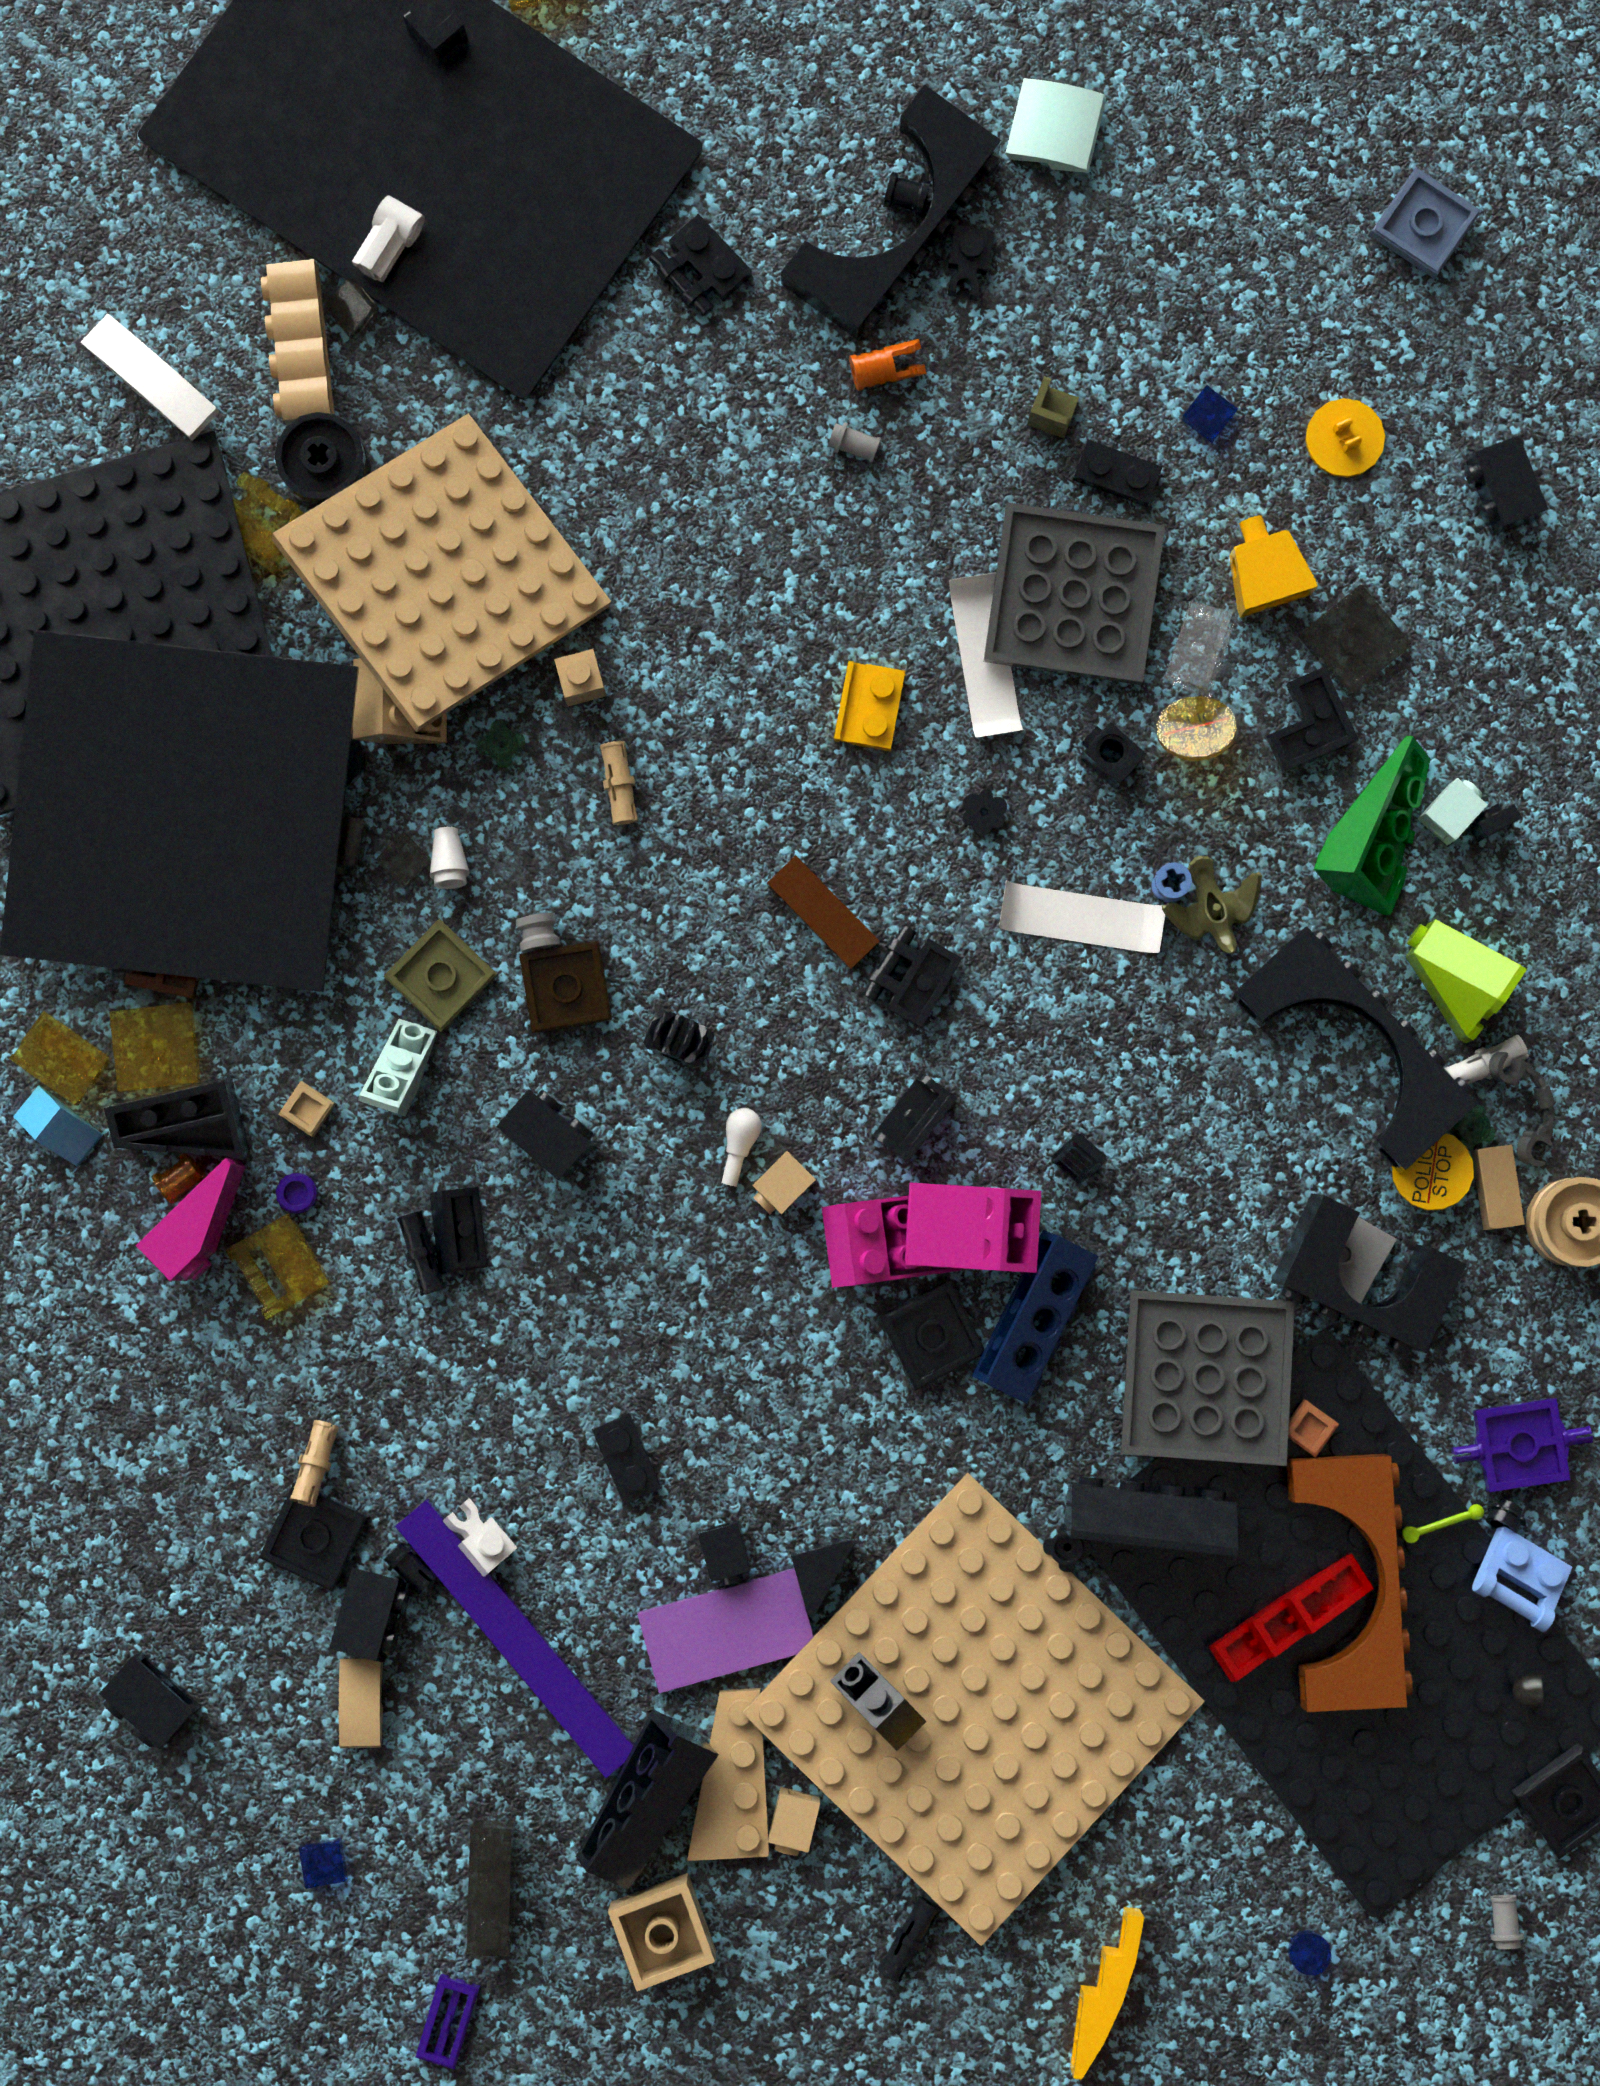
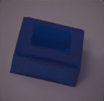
M1206 385L1183 414L1181 420L1213 443L1236 414L1238 408Z
M341 1838L299 1846L305 1889L347 1881L348 1876Z

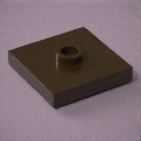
M599 940L519 954L532 1034L613 1021Z

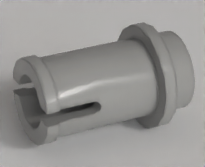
M846 422L843 425L835 423L828 443L829 447L835 448L834 453L838 454L839 450L873 463L881 438L848 428V423Z
M1490 1896L1494 1934L1490 1935L1491 1940L1495 1941L1497 1949L1520 1948V1940L1524 1939V1934L1519 1931L1517 1896Z

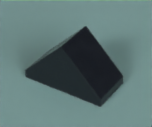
M844 1537L791 1552L806 1612L811 1616H815L854 1546L852 1539Z

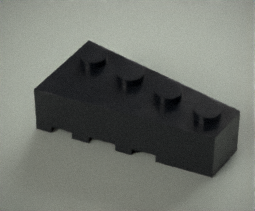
M656 1710L651 1711L575 1856L586 1872L628 1890L635 1879L641 1875L645 1864L719 1755L693 1727Z

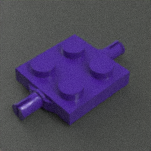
M1548 1398L1473 1410L1476 1427L1475 1444L1451 1447V1454L1468 1453L1452 1456L1454 1464L1478 1460L1483 1469L1486 1491L1496 1492L1571 1480L1567 1462L1569 1446L1593 1443V1436L1576 1437L1592 1434L1590 1426L1566 1430L1560 1419L1557 1398Z

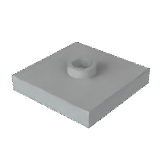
M1359 1217L1342 1251L1339 1272L1347 1293L1361 1304L1397 1239Z

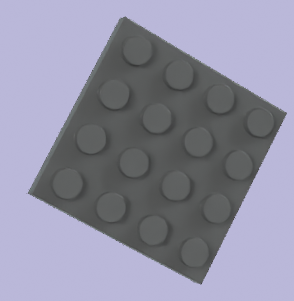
M1007 502L983 662L1142 685L1165 525Z
M1131 1290L1121 1454L1287 1466L1295 1301Z

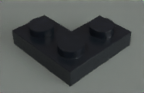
M1322 667L1287 683V689L1302 720L1266 737L1282 773L1295 769L1358 740L1326 667Z

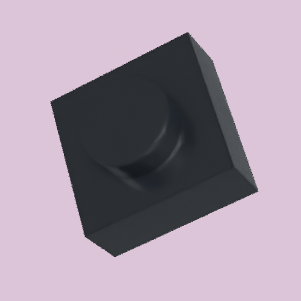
M1498 803L1478 815L1481 822L1470 828L1477 842H1480L1522 817L1515 804L1502 810Z

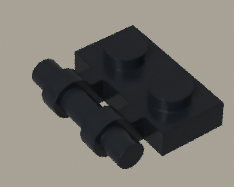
M699 214L669 239L670 246L677 252L674 257L668 258L660 248L649 257L651 263L658 269L657 275L665 283L670 282L682 294L681 300L689 308L694 307L703 317L708 315L714 308V305L706 298L712 290L722 301H725L752 276V270ZM689 265L701 280L693 284L684 275L682 270Z
M902 925L896 937H891L885 946L888 951L878 968H872L867 977L869 983L862 995L876 1002L883 989L891 992L894 996L886 1009L921 1029L962 958L929 938L925 941L920 952L909 946L916 932ZM903 958L911 962L912 965L900 983L891 976Z

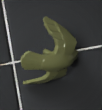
M1209 856L1195 857L1189 863L1187 869L1196 887V902L1189 907H1182L1178 903L1169 902L1162 905V910L1169 920L1191 939L1198 940L1205 933L1209 932L1213 935L1223 952L1233 954L1235 953L1237 943L1233 935L1232 924H1245L1250 921L1257 906L1262 874L1260 872L1252 873L1242 881L1241 886L1234 892H1222L1215 881L1213 859H1210Z

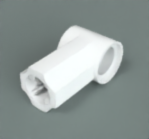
M390 195L386 196L374 214L372 220L373 228L352 260L353 265L375 281L384 282L404 247H410L418 238L424 225L425 216Z

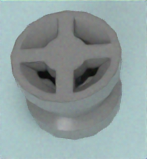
M555 913L534 914L516 919L517 929L522 931L523 940L520 942L521 952L527 953L551 949L561 945L559 936L554 933L553 928L556 923Z

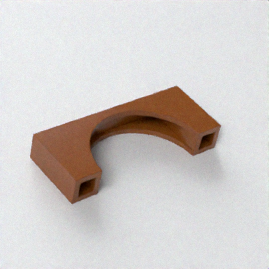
M1386 1454L1288 1458L1286 1466L1288 1500L1294 1503H1309L1328 1507L1347 1518L1361 1532L1370 1546L1378 1574V1592L1374 1610L1358 1637L1346 1648L1329 1658L1298 1665L1301 1707L1307 1712L1407 1707L1406 1696L1412 1695L1413 1686L1411 1673L1409 1670L1405 1671L1404 1654H1409L1410 1639L1408 1630L1402 1629L1401 1612H1407V1595L1405 1588L1399 1585V1571H1404L1405 1558L1403 1547L1397 1546L1396 1529L1402 1528L1401 1508L1399 1504H1394L1393 1489L1399 1487L1397 1463H1392V1457Z

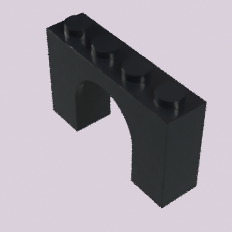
M1311 1193L1271 1280L1272 1283L1283 1287L1280 1295L1302 1305L1305 1299H1308L1318 1304L1317 1313L1337 1322L1343 1316L1354 1322L1351 1329L1373 1339L1376 1333H1379L1389 1338L1388 1347L1410 1356L1412 1350L1427 1353L1467 1264L1432 1247L1416 1245L1402 1279L1394 1292L1380 1302L1362 1305L1347 1293L1339 1272L1342 1251L1360 1212L1325 1195Z

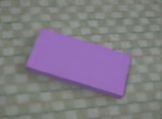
M795 1568L637 1613L659 1693L797 1655L814 1636Z

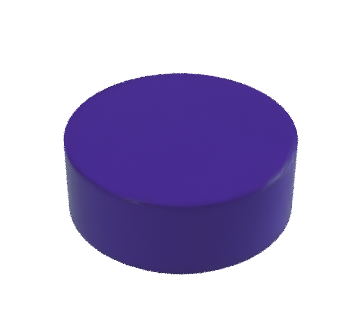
M302 1173L286 1175L281 1179L276 1189V1198L279 1205L290 1213H305L311 1210L318 1200L319 1191L317 1184L310 1176Z

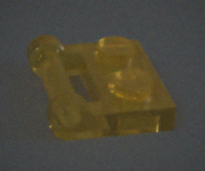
M289 1213L225 1250L231 1262H237L263 1306L260 1311L266 1321L331 1283ZM259 1246L288 1293L279 1299L276 1298L250 1254L252 1250Z

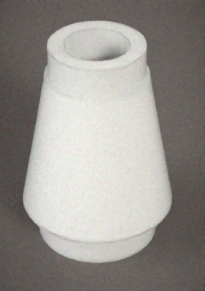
M455 827L435 829L430 867V878L434 879V886L439 889H455L465 886L467 884L466 877L469 876L470 872L458 835V829Z

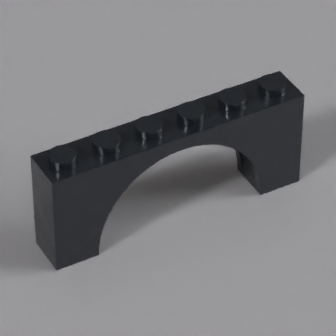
M925 84L901 114L899 129L921 152L932 180L933 199L930 209L918 229L898 246L886 252L864 257L832 254L813 246L805 240L781 271V284L857 340L864 331L868 333L873 331L883 316V313L880 311L888 299L894 302L900 296L907 284L903 279L912 268L918 271L931 252L927 249L936 237L941 240L948 233L954 223V219L951 218L959 206L965 209L970 204L978 191V188L975 187L977 182L983 175L989 178L1002 159L999 156L1001 140Z
M1306 926L1234 992L1232 998L1259 1027L1272 1017L1286 1010L1299 1006L1321 1004L1349 1010L1370 1022L1381 1033L1390 1046L1396 1061L1399 1076V1092L1396 1107L1389 1124L1372 1145L1402 1174L1477 1105L1472 1098L1475 1093L1463 1079L1457 1077L1454 1080L1444 1069L1446 1062L1434 1049L1429 1047L1425 1050L1415 1039L1418 1036L1417 1032L1405 1019L1400 1018L1397 1021L1387 1010L1389 1007L1387 1000L1376 989L1372 988L1369 991L1358 980L1361 974L1348 960L1340 961L1330 951L1333 946L1324 934L1319 930L1312 932Z

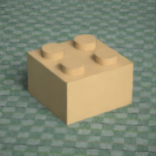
M688 1873L611 1901L608 1914L636 1991L715 1962L716 1948Z

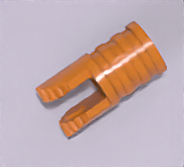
M915 339L882 347V350H873L857 356L856 354L850 355V368L857 391L864 390L865 387H874L877 384L893 383L927 374L925 364H912L896 370L893 359L894 356L912 354L921 349L920 340Z

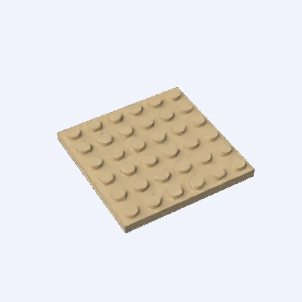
M469 413L272 533L271 540L416 732L609 608L612 602Z

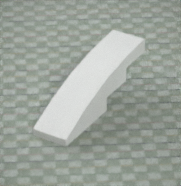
M108 313L81 341L82 345L135 393L144 398L163 417L171 421L191 441L219 413V410Z

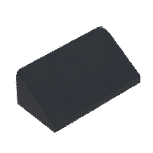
M478 1187L431 1193V1212L440 1273L488 1267Z

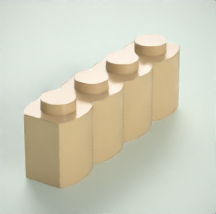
M314 259L266 264L267 276L261 277V290L264 301H270L271 315L265 316V328L268 340L275 341V354L269 355L272 379L278 378L279 393L273 394L275 415L277 418L282 417L287 426L302 415L314 412L335 414L319 268Z

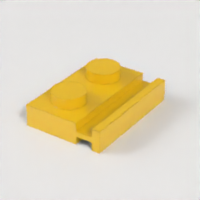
M848 660L834 741L891 751L905 671L871 664L864 665Z

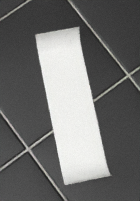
M996 572L949 580L965 685L976 738L1024 730L1020 721L1011 666L983 662Z
M1006 880L999 928L1012 932L1113 948L1159 953L1165 913L1162 910V905H1149L1027 886Z

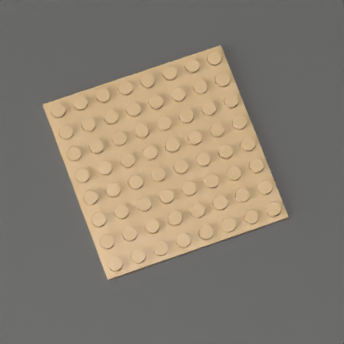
M966 1473L742 1714L982 1946L1205 1701L1072 1572L1060 1570L1059 1563L1053 1559L1052 1555L1044 1552L1043 1544L969 1473ZM858 1652L927 1721L898 1751L882 1737L830 1682Z

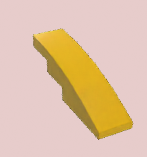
M1123 1908L1119 1947L1102 1946L1097 1987L1080 1985L1070 2070L1074 2079H1083L1104 2045L1123 2004L1137 1960L1145 1918L1139 1908Z

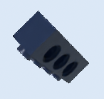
M1043 1230L1038 1242L1037 1273L1022 1272L972 1377L1027 1404L1030 1397L1038 1391L1041 1385V1374L1048 1360L1056 1354L1059 1348V1337L1066 1323L1074 1317L1077 1311V1300L1084 1286L1092 1280L1096 1269L1095 1263L1099 1256L1058 1235ZM1057 1273H1060V1285L1055 1290H1052V1279ZM1042 1309L1043 1319L1038 1326L1034 1327V1316ZM1025 1346V1357L1016 1364V1353L1021 1347Z

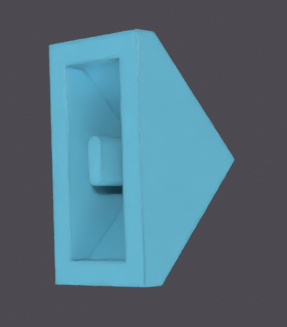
M41 1085L37 1086L13 1116L34 1140L75 1166L81 1164L103 1136L101 1132Z

